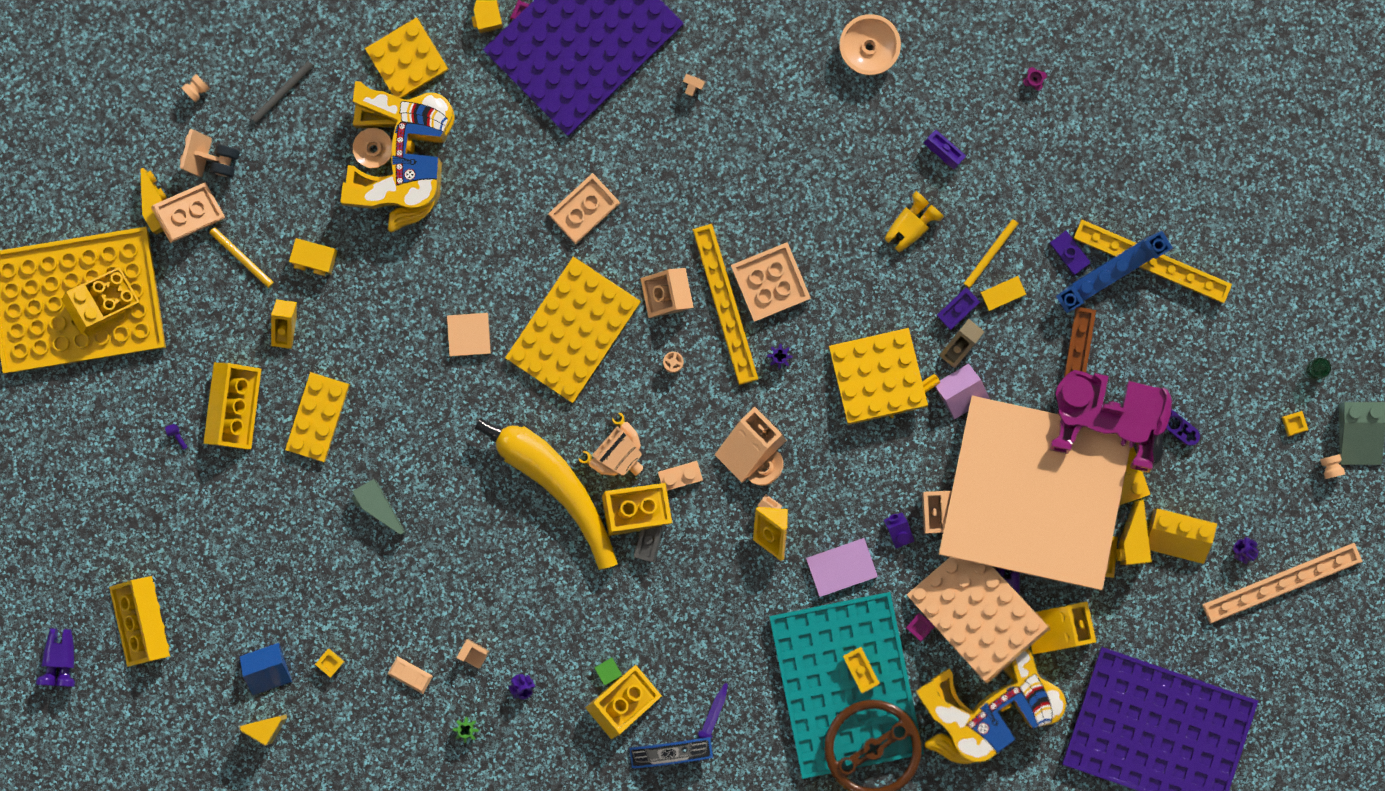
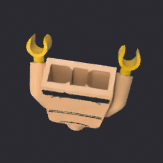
M618 413L622 418L620 422H616L612 418L614 425L617 427L592 455L589 452L583 451V453L588 455V459L583 461L579 458V461L589 464V467L603 475L615 476L619 473L623 476L629 470L636 476L643 469V466L637 461L642 455L639 451L641 447L640 440L635 429L628 422H625L623 414Z

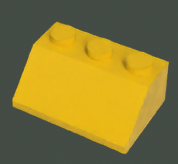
M1158 508L1153 509L1148 528L1150 550L1204 564L1213 544L1217 524Z

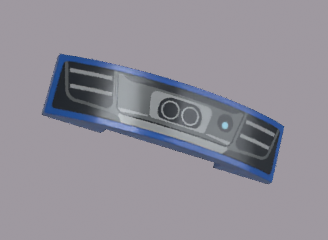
M711 737L630 748L632 768L713 758Z

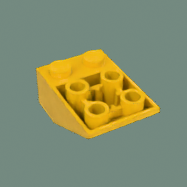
M120 267L66 291L61 299L81 335L101 326L140 303Z
M1087 601L1035 612L1049 627V630L1031 645L1033 654L1096 642Z

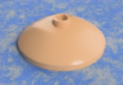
M866 14L856 17L846 25L840 38V53L844 62L853 71L862 75H878L890 69L896 62L901 49V40L897 29L889 20L879 15ZM870 44L873 46V50L868 51L865 46Z

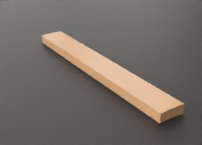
M1351 543L1204 603L1202 607L1209 624L1363 561L1355 543Z

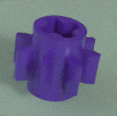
M779 344L778 349L771 347L773 354L767 355L768 358L773 360L770 366L776 364L778 365V370H780L783 364L788 367L787 359L793 358V356L787 354L790 348L788 347L784 350L782 349V344ZM778 352H782V355L786 357L781 362L774 358V355H777Z
M1247 537L1244 540H1237L1232 549L1236 553L1234 558L1244 564H1247L1248 561H1254L1259 553L1257 548H1255L1258 543Z
M523 674L514 676L511 680L512 685L508 686L514 698L519 697L522 700L529 698L533 693L532 689L536 687L530 676Z

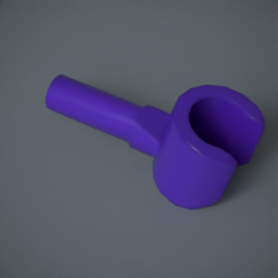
M176 424L165 427L168 437L175 435L182 449L188 448L181 438L179 427Z

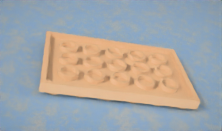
M949 557L907 594L908 598L986 684L1049 630L1045 622L992 566Z

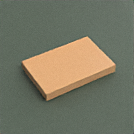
M592 173L548 215L577 244L609 215L620 202Z
M206 182L151 207L170 243L225 218Z

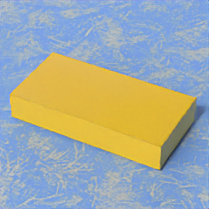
M1016 276L982 291L980 294L988 311H991L1025 296L1026 292L1019 277Z

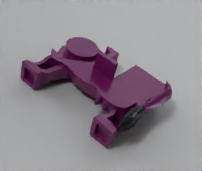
M1077 370L1068 373L1057 386L1055 394L1061 418L1060 433L1058 438L1051 442L1049 450L1068 454L1079 430L1085 426L1101 434H1117L1122 438V446L1126 445V440L1130 442V448H1133L1134 443H1136L1137 454L1130 468L1149 473L1152 470L1153 463L1157 464L1163 455V433L1168 425L1172 408V398L1169 391L1165 388L1128 381L1125 386L1122 405L1112 401L1103 405L1109 376L1096 373L1090 375Z

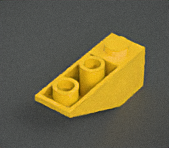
M142 168L140 169L142 215L151 231L157 235L164 230L151 207L167 199L161 188L158 189L154 182L157 180L151 170L148 172Z

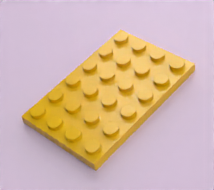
M573 256L505 358L574 403L641 301Z

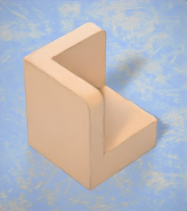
M467 639L457 658L463 662L466 661L476 668H481L490 651Z

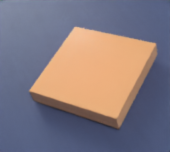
M488 313L447 316L450 357L491 354Z

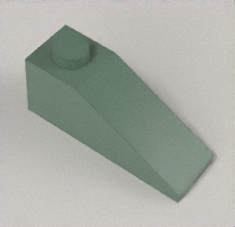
M376 479L352 491L355 495L352 499L357 507L361 506L364 511L400 535L406 533Z

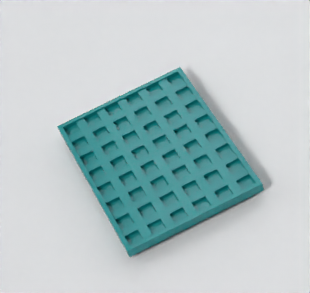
M891 592L769 616L802 779L831 773L825 758V738L836 716L854 703L864 700H880L891 703L908 714L919 732ZM859 647H862L880 683L863 693L860 692L843 658V655ZM867 709L851 715L843 722L834 740L835 760L839 761L843 757L851 756L862 748L866 739H877L889 731L892 725L897 723L899 719L889 712L878 709ZM897 726L893 731L896 737L903 736L905 732L903 726ZM907 736L903 740L895 741L884 749L880 758L868 759L856 768L912 757L911 737ZM871 743L869 745L870 749L868 750V753L873 752L875 754L877 752L876 748L878 747V744L873 745ZM921 743V748H922L921 755H923L924 752H923V747H922V743ZM845 760L841 764L842 770H849L853 767L850 760Z

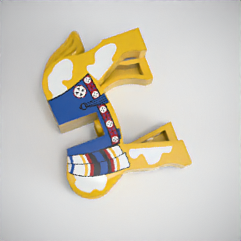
M355 81L353 126L355 128L395 127L391 151L393 174L376 177L363 173L355 166L348 165L346 183L342 185L340 203L343 206L370 209L383 206H399V208L392 210L389 214L388 231L393 233L404 226L423 219L438 202L441 191L442 163L438 157L414 154L415 142L413 140L445 143L454 125V111L448 100L437 93H425L405 100L384 91L372 90L362 82Z
M1028 648L1003 669L1012 682L986 696L972 710L966 707L958 698L954 689L953 673L947 668L915 691L931 717L939 722L949 733V736L943 733L936 734L925 741L924 746L959 764L986 761L1015 740L997 712L998 710L1001 712L1007 710L1012 706L1010 702H1013L1029 727L1035 728L1054 724L1061 719L1065 712L1066 700L1064 694L1058 687L1040 678L1032 653Z

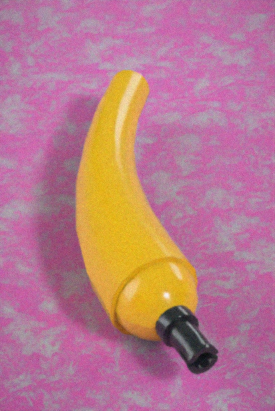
M480 418L475 430L489 436L490 440L496 442V449L504 458V462L523 472L541 485L568 511L590 545L598 569L601 570L617 565L609 536L599 513L585 487L567 462L544 439L525 426L496 427Z

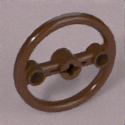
M864 700L854 703L841 711L828 729L824 747L828 768L838 783L849 791L900 790L911 780L918 769L922 751L918 729L908 714L899 707L880 700ZM867 709H878L889 712L899 719L897 723L892 725L889 731L877 739H866L862 748L851 756L843 757L839 761L835 760L834 740L843 722L851 715ZM897 726H903L905 730L904 735L901 737H896L893 733L894 728ZM907 736L911 737L912 757L903 775L895 782L880 788H867L859 786L847 778L849 774L854 772L857 766L866 760L880 758L884 749L895 741L903 740ZM871 743L873 745L878 744V747L876 748L877 752L875 754L873 752L868 753V750L870 749L869 745ZM845 760H850L853 764L852 769L849 771H844L841 768V764Z

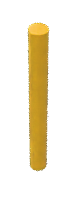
M1012 219L963 283L966 287L971 288L1019 224L1017 221Z
M215 227L209 232L265 286L270 288L274 284L265 273Z

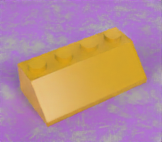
M214 362L203 444L251 450L261 368Z
M152 576L110 586V594L127 667L170 657L169 645L165 636V627L162 622L160 605L157 601L156 588Z

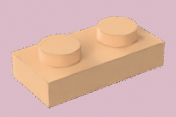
M697 461L658 472L661 483H666L667 491L703 481Z

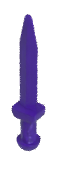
M727 683L723 685L714 699L702 731L699 730L698 732L700 738L711 737L712 739L713 737L711 733L725 702Z

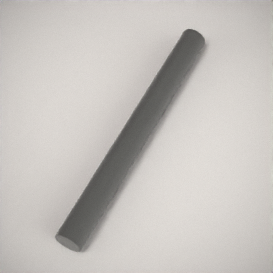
M307 61L251 118L258 123L314 67L312 63Z

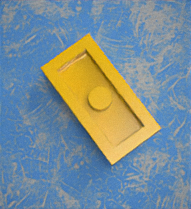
M862 647L843 655L861 693L880 684Z

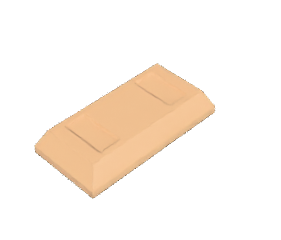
M398 656L387 674L424 694L433 677Z

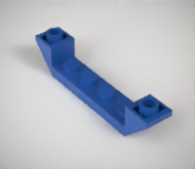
M1159 231L1139 241L1076 280L1056 295L1065 312L1069 313L1082 305L1084 300L1149 260L1160 257L1173 249L1163 231Z

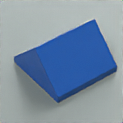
M279 643L240 656L243 678L252 695L292 682Z

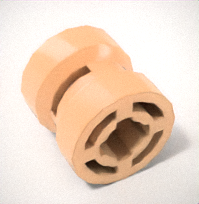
M197 74L191 78L190 85L185 84L181 87L195 103L200 99V93H206L210 89Z
M1340 454L1320 459L1321 465L1326 466L1324 472L1325 479L1345 474L1344 468L1338 464L1342 461Z

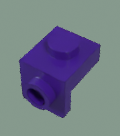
M903 513L893 514L889 518L884 519L895 549L914 542L908 521Z

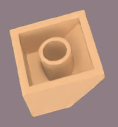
M686 268L668 269L640 278L648 318L694 308Z

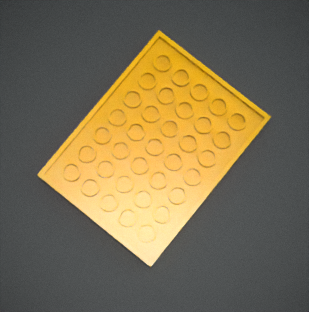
M148 227L0 250V358L3 374L166 348ZM120 267L140 303L101 326L81 335L63 304L62 297L66 291Z

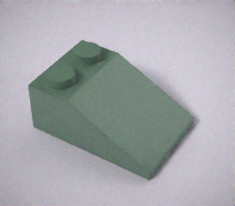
M1385 402L1339 403V448L1342 459L1340 465H1382L1385 437Z

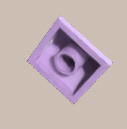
M969 364L941 379L940 383L935 386L953 419L969 411L972 396L990 399L981 379Z

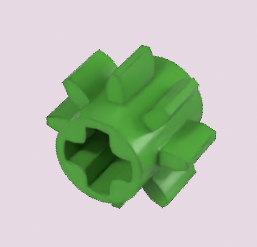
M465 717V722L463 723L457 720L459 726L458 728H453V731H457L459 734L456 739L462 737L464 738V743L467 742L468 737L475 740L476 738L473 733L479 731V729L474 728L476 720L468 722V717ZM462 725L465 727L469 725L471 727L469 729L470 735L468 733L462 734Z

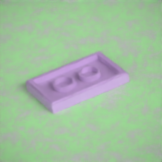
M864 538L806 558L819 597L878 577Z

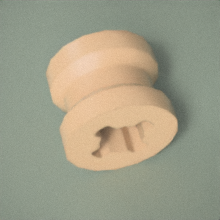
M669 352L665 355L663 365L668 372L676 373L683 367V357L679 353Z

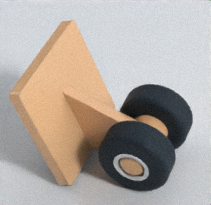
M190 129L185 139L184 152L180 158V169L202 177L206 161L210 160L214 161L210 166L211 173L233 178L235 168L230 166L231 160H238L240 151L229 146L216 145L214 154L217 156L210 155L208 153L212 138Z

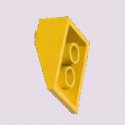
M666 483L605 491L602 495L608 536L672 524Z
M1144 500L1134 501L1118 543L1119 549H1116V559L1120 561V565L1151 562Z
M634 665L588 704L585 709L606 734L613 739L629 727L662 695L637 665Z

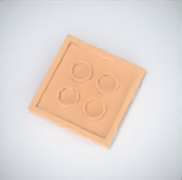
M788 242L731 265L754 322L811 299Z

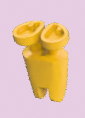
M917 191L912 194L913 206L909 210L907 207L903 209L884 238L889 243L900 232L904 238L895 247V250L898 252L903 251L918 240L929 229L927 224L930 221H941L944 218L942 213L932 205L918 218L917 215L927 207L929 202Z

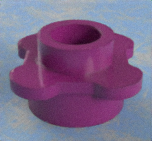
M1031 67L1028 69L1027 78L1024 79L1023 83L1026 87L1031 86L1036 91L1042 89L1043 80L1046 79L1047 75L1045 72Z

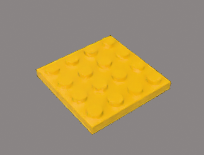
M909 328L829 346L848 425L928 407Z

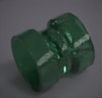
M1316 358L1308 363L1307 374L1312 379L1324 378L1331 372V364L1325 358Z

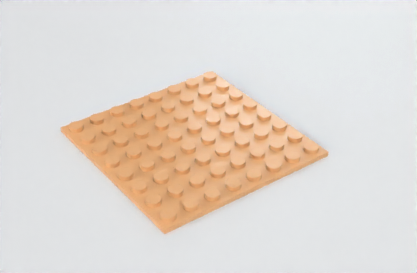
M972 396L939 555L1103 590L1130 451V442L1126 440V445L1122 446V438L1117 434H1101L1083 426L1079 430L1068 454L1049 450L1051 442L1058 438L1060 433L1061 418L1059 414Z

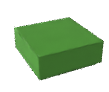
M613 658L594 667L604 686L622 676Z

